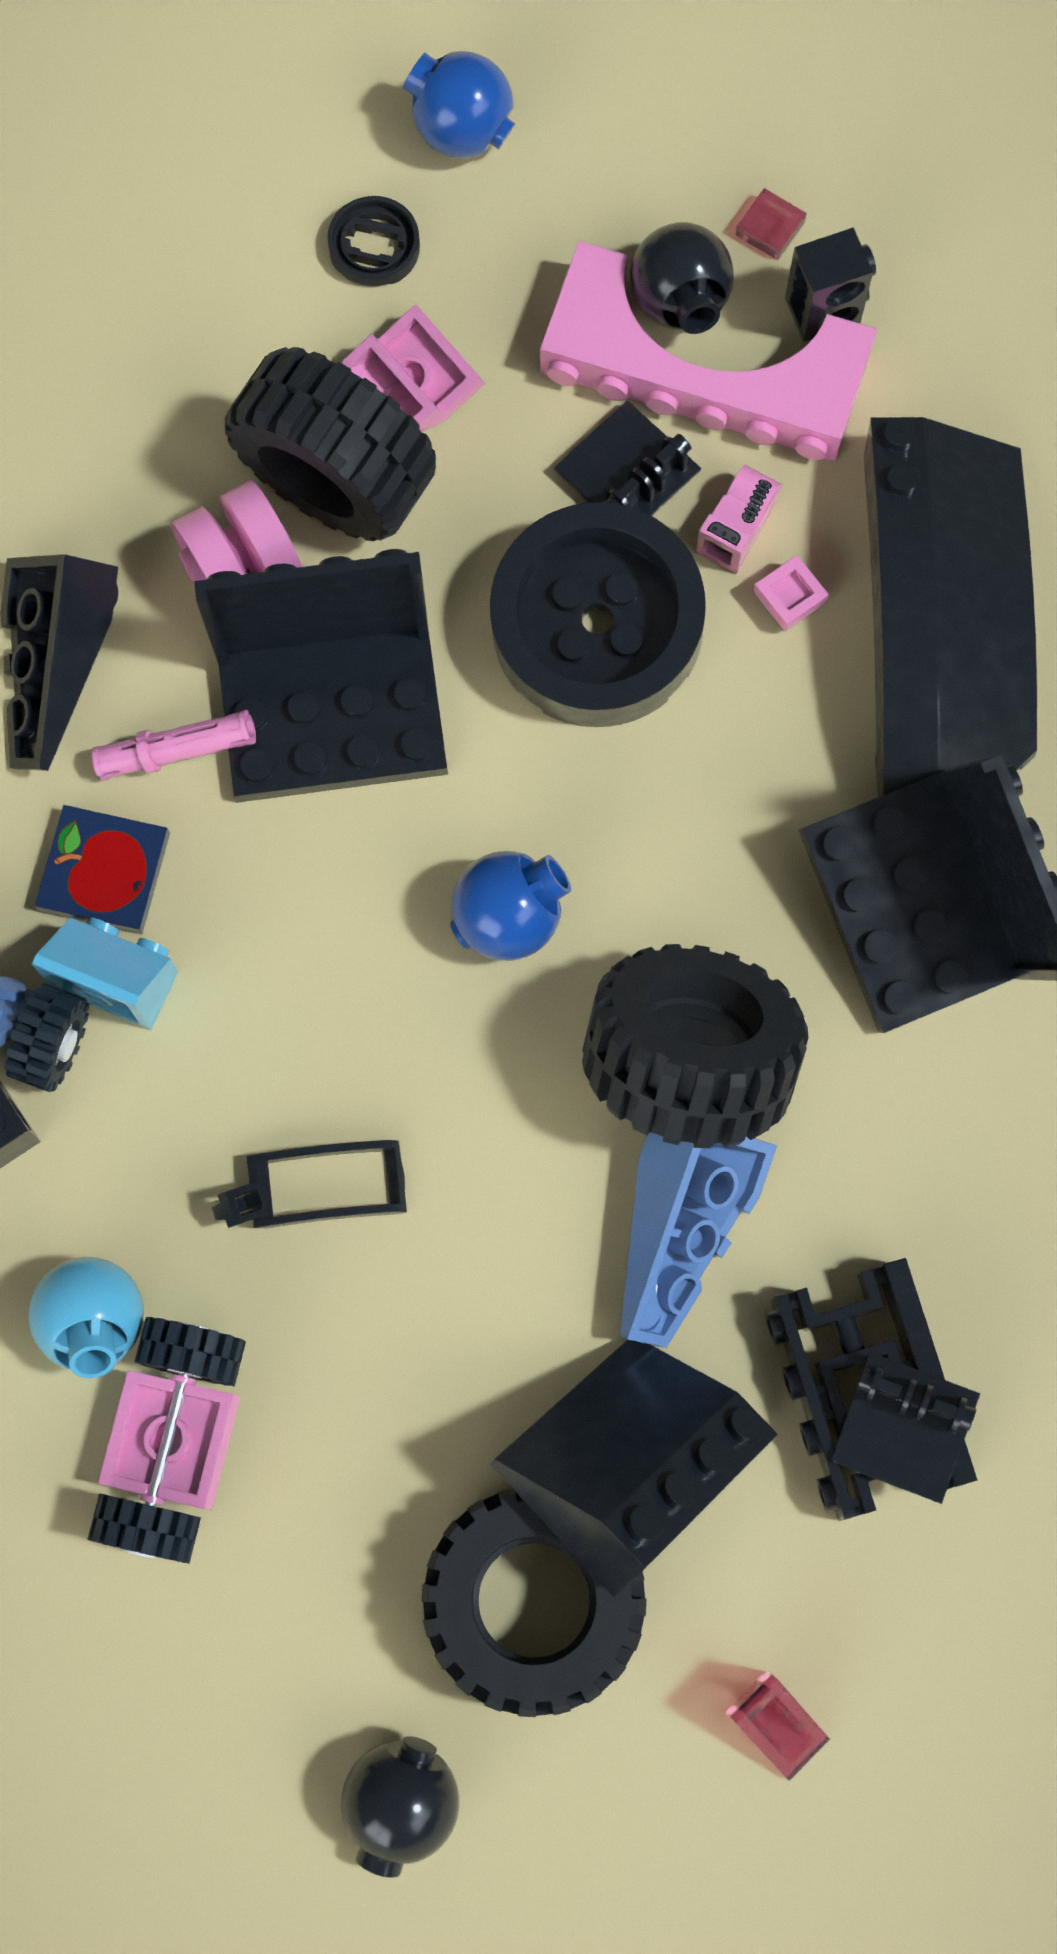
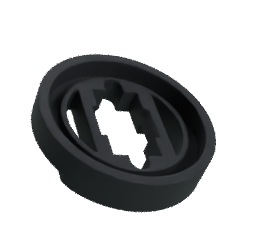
M366 196L355 199L344 205L335 214L328 229L327 240L332 264L338 272L355 283L367 286L395 284L405 278L417 263L420 253V238L416 220L405 206L393 199L382 196ZM373 219L387 221L393 225L373 221ZM356 231L372 234V232L382 233L385 238L397 240L398 248L403 250H394L393 256L381 253L380 255L362 252L360 248L351 247L350 239L345 237H354ZM356 262H360V263H364V264H368V265H372V266H376V267H375V268L365 267V266H361V265L357 264Z

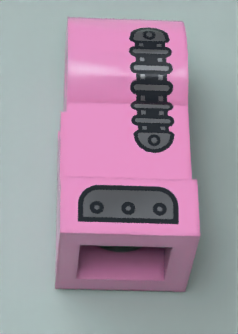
M743 465L734 478L727 494L723 495L712 515H708L700 528L696 553L737 574L769 517L781 492L782 484L747 465ZM716 545L720 546L721 548H723V549H725V550H727V551H729V552L721 551L720 549H718V548L716 547Z

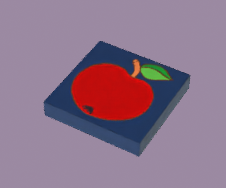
M63 805L37 895L36 909L41 912L88 922L89 918L92 917L102 920L117 929L143 934L170 836L168 828Z

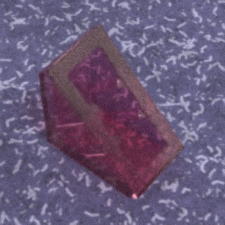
M766 1671L725 1712L728 1718L788 1781L830 1740L773 1674Z

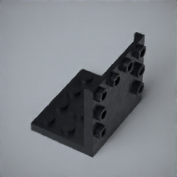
M388 549L377 553L374 558L352 560L344 556H334L322 560L319 565L296 568L292 564L282 563L268 566L263 572L241 575L235 571H220L211 574L208 579L194 581L196 602L219 665L224 716L248 710L256 731L255 744L228 749L233 794L236 803L448 775L419 552L407 553L402 549Z
M1002 754L945 769L798 829L879 1033L891 1031L1013 979L1057 981V875L1053 871L1048 872L1040 850L1044 849L1043 835L1036 821L1032 817H1026L1019 796L1023 794V786L1019 774L1011 763H1005Z

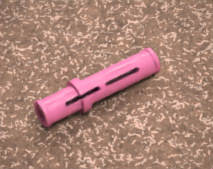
M243 710L228 716L188 724L163 732L153 733L151 730L137 732L136 738L93 747L92 762L97 776H100L101 781L135 771L144 770L146 773H154L160 771L161 766L171 764L172 762L192 759L234 747L255 744V726L248 710Z

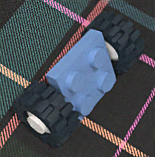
M0 977V1048L10 1039H13L6 1052V1056L9 1057L5 1062L6 1075L47 1092H54L58 1084L61 1085L65 1079V1071H70L73 1065L72 1058L74 1054L77 1055L80 1049L78 1044L80 1039L84 1037L86 1029L83 1026L88 1021L89 1013H86L89 1009L87 999L45 983L33 991L28 989L24 982L16 978Z

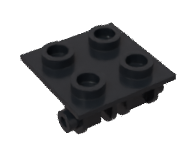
M627 400L558 463L554 470L589 503L620 504L653 516L701 471V467L687 455L692 448L684 436L681 434H677L673 438L666 436Z
M870 1352L831 1462L942 1504L967 1431L970 1430L977 1410L975 1408L981 1393Z

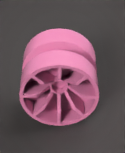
M248 479L219 495L221 511L228 526L221 528L213 515L203 506H199L170 522L173 534L181 549L178 552V556L193 585L194 581L208 579L211 574L220 571H235L244 575L247 574L245 570L249 574L263 572L268 566L282 563L292 564L296 568L302 567L295 548L277 514L261 489L252 479Z

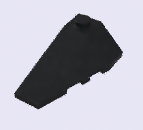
M66 554L7 558L1 603L2 628L11 629L12 654L3 657L4 674L13 676L15 696L9 701L7 706L11 769L49 770L112 622L113 610L119 594L117 586L118 566Z

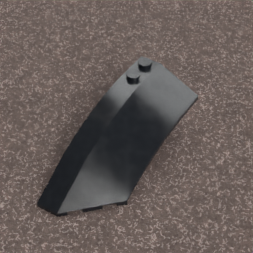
M871 417L864 450V470L873 598L876 696L875 765L878 797L945 769L1002 754L1005 763H1011L1016 771L1018 769L1021 770L1035 757L1037 752L1036 627L1030 535L1021 448L925 417Z

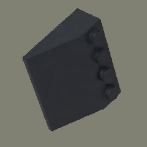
M626 1340L500 1453L490 1465L606 1590L615 1597L778 1434L737 1391L650 1344Z

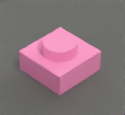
M798 555L755 583L753 590L754 594L785 632L826 604L829 597L827 591Z

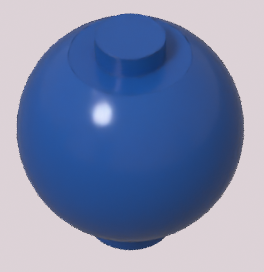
M455 51L435 60L424 52L403 84L402 88L413 95L412 114L420 135L433 149L446 156L473 158L484 154L491 145L499 150L515 126V123L509 119L514 102L512 90L505 74L494 62L478 53Z
M498 851L484 855L471 863L456 883L452 896V915L454 919L450 922L452 932L464 948H472L477 953L490 959L514 961L529 957L542 949L554 935L561 917L559 899L571 892L570 882L562 867L550 855H546L538 861H534L524 853L515 851Z

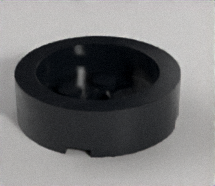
M604 502L583 503L561 508L545 515L526 528L513 541L499 563L490 595V619L498 661L504 674L516 691L522 693L530 702L542 709L543 713L565 723L586 727L616 726L640 719L657 710L668 701V698L689 677L699 655L706 612L705 591L699 568L682 540L665 524L643 511L629 506ZM596 607L607 612L613 620L610 629L600 634L587 631L582 623L585 615Z

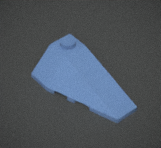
M652 1132L646 1136L638 1161L620 1330L621 1337L627 1340L667 1348L702 1291L699 1279L714 1255L722 1258L731 1245L726 1236L741 1211L750 1214L757 1203L777 1145L757 1138L750 1140L746 1137L745 1141L739 1145L724 1147L722 1143H714L710 1149L694 1148V1144L690 1142L680 1141L679 1145L663 1142V1136Z

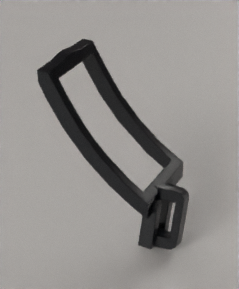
M379 1140L339 1143L247 1156L249 1184L217 1194L220 1203L212 1207L215 1220H225L228 1228L253 1220V1227L259 1229L334 1219L406 1213L405 1175L401 1161L399 1141ZM384 1151L390 1204L336 1208L273 1217L269 1163L330 1155ZM249 1209H254V1210H251V1211H248V1212H245V1213L240 1214V1212H242V1211L249 1210Z

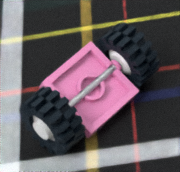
M146 1317L134 1362L146 1367L155 1368L156 1370L170 1372L173 1374L172 1379L169 1380L127 1371L98 1484L139 1493L141 1494L140 1500L145 1501V1504L99 1493L87 1540L118 1547L121 1551L154 1559L159 1557L190 1564L201 1517L156 1507V1505H164L165 1500L212 1511L241 1397L232 1393L196 1386L195 1384L196 1380H203L235 1387L246 1341L198 1325L173 1320L169 1321L157 1317Z

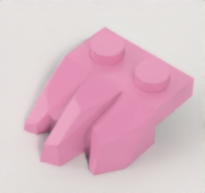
M416 304L378 339L373 334H370L342 362L343 365L351 368L354 374L362 379L364 377L377 385L376 388L384 395L391 396L401 405L400 408L417 421L421 432L448 419L486 384Z

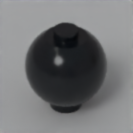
M689 222L667 224L649 234L636 250L630 269L631 290L634 299L643 313L661 326L683 330L689 334L703 333L711 329L718 322L720 311L729 299L734 281L733 263L725 244L709 229Z
M407 1736L403 1738V1741L387 1742L370 1749L356 1761L344 1782L341 1795L342 1819L350 1838L359 1846L356 1856L357 1863L363 1869L375 1875L387 1878L398 1877L404 1864L422 1861L438 1851L448 1840L455 1827L459 1812V1791L455 1777L447 1763L436 1754L437 1748L424 1739Z

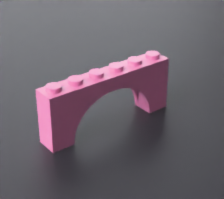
M578 241L540 348V373L547 375L552 381L561 385L573 386L578 384L595 389L599 394L611 400L621 401L628 399L645 404L650 410L661 415L678 414L692 418L701 426L711 430H723L725 428L742 433L751 441L761 445H772L775 443L795 449L801 456L811 460H822L825 458L836 461L871 354L877 331L876 328L827 314L823 325L810 343L792 357L778 364L750 371H720L700 367L686 362L663 349L647 335L637 322L630 309L625 292L628 255Z

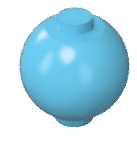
M78 1257L58 1264L39 1281L29 1304V1327L36 1345L49 1360L71 1370L79 1377L97 1378L109 1373L115 1364L125 1357L135 1345L143 1326L144 1304L136 1283L120 1266L102 1258Z

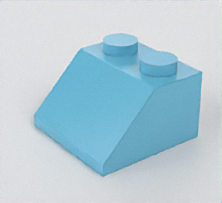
M90 917L87 924L69 918L39 950L32 965L48 985L85 998L91 1006L152 1030L178 973L171 958L167 957L169 950L145 938H139L137 944L117 937L120 932L117 928L96 918Z

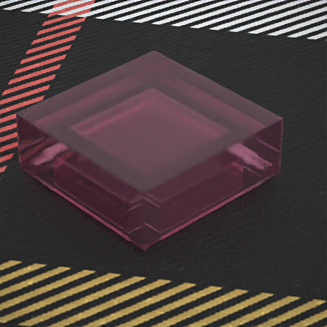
M764 188L736 226L735 235L774 259L779 260L804 225L807 213Z

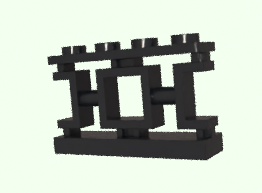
M906 1258L885 1263L875 1269L871 1268L861 1271L857 1275L864 1301L815 1315L806 1287L789 1294L784 1293L774 1296L771 1300L773 1311L765 1313L767 1326L774 1345L783 1343L790 1365L782 1367L789 1396L792 1401L801 1399L807 1421L799 1423L805 1449L809 1456L818 1454L824 1477L816 1479L822 1504L827 1513L835 1510L838 1521L876 1511L868 1482L877 1479L859 1472L849 1475L856 1498L850 1499L840 1465L831 1462L835 1448L826 1421L832 1420L839 1440L847 1417L833 1371L867 1362L869 1353L872 1352L945 1380ZM879 1286H882L906 1360L904 1362L901 1361L895 1340L865 1348L855 1317L879 1311L884 1307L878 1289ZM798 1310L804 1332L834 1324L843 1355L815 1364L821 1386L815 1387L792 1313L793 1311ZM965 1439L947 1489L978 1481Z

